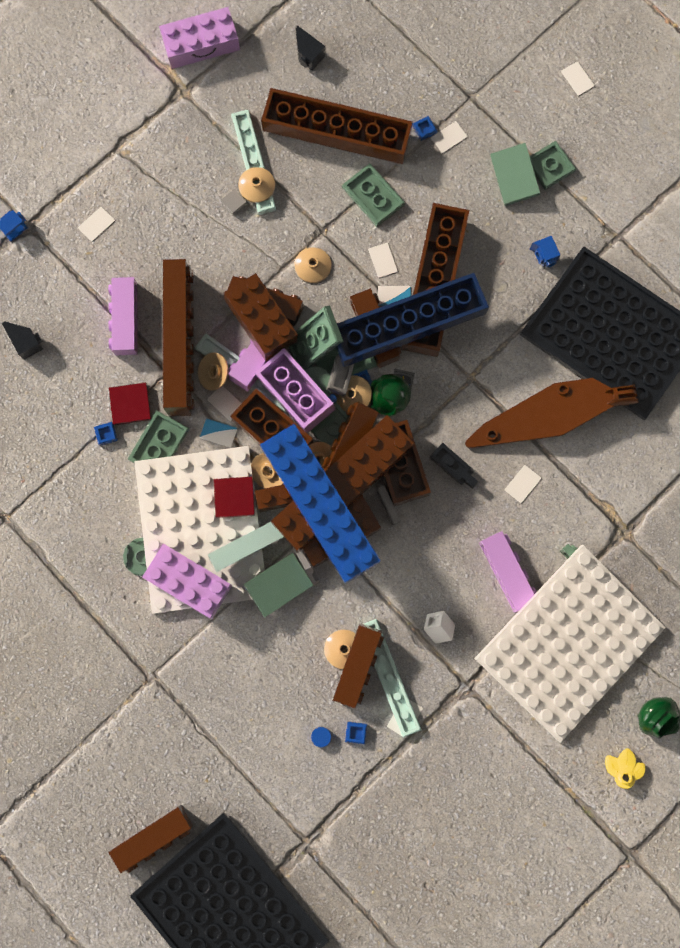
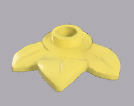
M628 748L622 751L618 758L606 756V769L610 775L615 777L616 784L622 789L631 788L635 784V780L641 779L645 774V764L636 763L634 753ZM623 775L628 776V778H629V781H628V782H626V781L623 780V778H622Z

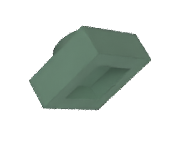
M567 544L560 552L568 559L577 548L574 545L570 546Z

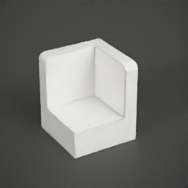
M445 611L427 614L424 631L433 642L437 644L451 641L455 624Z

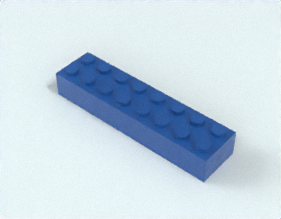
M296 425L289 426L261 443L262 451L344 583L347 584L379 564V557Z

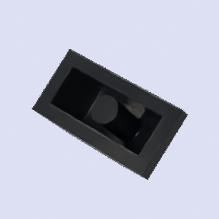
M297 26L295 29L299 63L304 68L308 67L313 71L326 56V46Z
M6 321L2 323L18 355L23 360L43 350L41 345L43 340L38 332L34 333L31 328Z

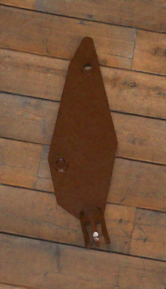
M594 378L554 383L484 423L466 440L465 445L467 448H476L563 436L613 407L638 404L636 386L628 385L611 388ZM491 434H494V435H495V437H493V438H490L489 436H490Z

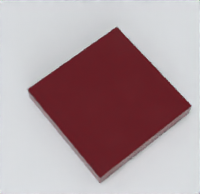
M146 382L109 387L113 425L151 420Z
M253 477L214 479L216 518L255 516Z

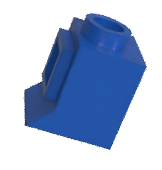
M14 210L9 211L0 218V230L10 241H13L28 228L24 223L26 219L19 211L17 213Z
M552 235L533 242L529 249L535 252L539 264H542L543 267L549 268L554 266L560 257Z

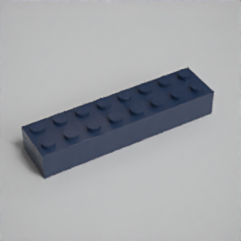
M471 273L337 323L343 342L336 346L343 367L486 315L489 306L475 273Z

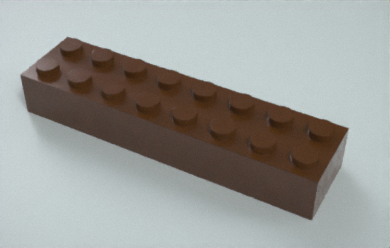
M270 88L261 124L262 131L403 165L413 121Z
M433 203L413 295L455 280L470 210ZM444 330L405 344L401 350L438 357Z
M186 259L163 260V408L168 416H191V410L195 409V402L191 394L195 390L194 380H192L191 373H194V362H192L191 355H194V344H192L191 337H194V326L191 323V319H194V308L191 305V301H194V291L191 289V283H194V274L191 272V265L187 264Z
M387 415L329 467L325 473L348 508L413 448L414 442ZM294 501L271 520L272 525L298 553L316 537Z

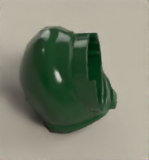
M393 373L385 374L372 381L371 409L379 412V414L395 416L397 413L405 410L410 402L411 390L408 383L401 376Z
M655 697L644 703L641 707L638 720L639 728L644 734L656 736L660 739L666 735L676 734L679 731L680 712L673 699Z

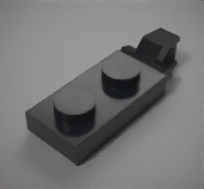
M444 443L430 455L429 458L457 483L459 482L461 485L465 483L471 489L478 483L472 476L474 472L471 470V467Z

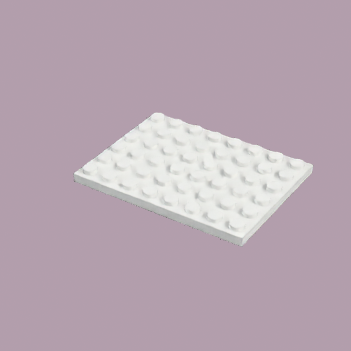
M249 446L135 461L147 568L162 544H165L233 585L222 604L253 600L243 584L265 571L262 549L218 572L215 571L207 556L209 553L259 528L254 482L255 516L215 517L214 479L253 477ZM148 581L152 614L193 609Z
M581 545L474 659L538 723L561 743L666 627L584 545Z

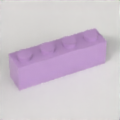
M134 277L111 278V284L108 287L109 295L111 296V302H109L108 307L112 320H109V331H112V338H109V349L115 355H138L137 282Z
M250 340L251 344L248 348H244L241 351L240 359L237 363H233L228 369L229 380L247 392L258 379L255 372L269 361L264 360L252 340Z
M501 531L482 540L479 545L515 613L521 610L536 594V590L533 586L530 587L527 581L529 576L525 569H521L518 563L520 558L515 551H512L508 535H504Z

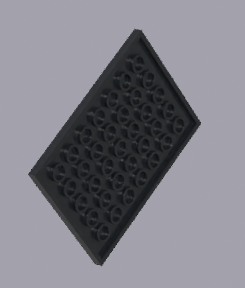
M584 246L520 333V336L583 379L594 378L611 388L635 385L639 403L624 405V407L644 421L680 371V310Z
M225 812L130 895L171 948H322L329 942V938Z

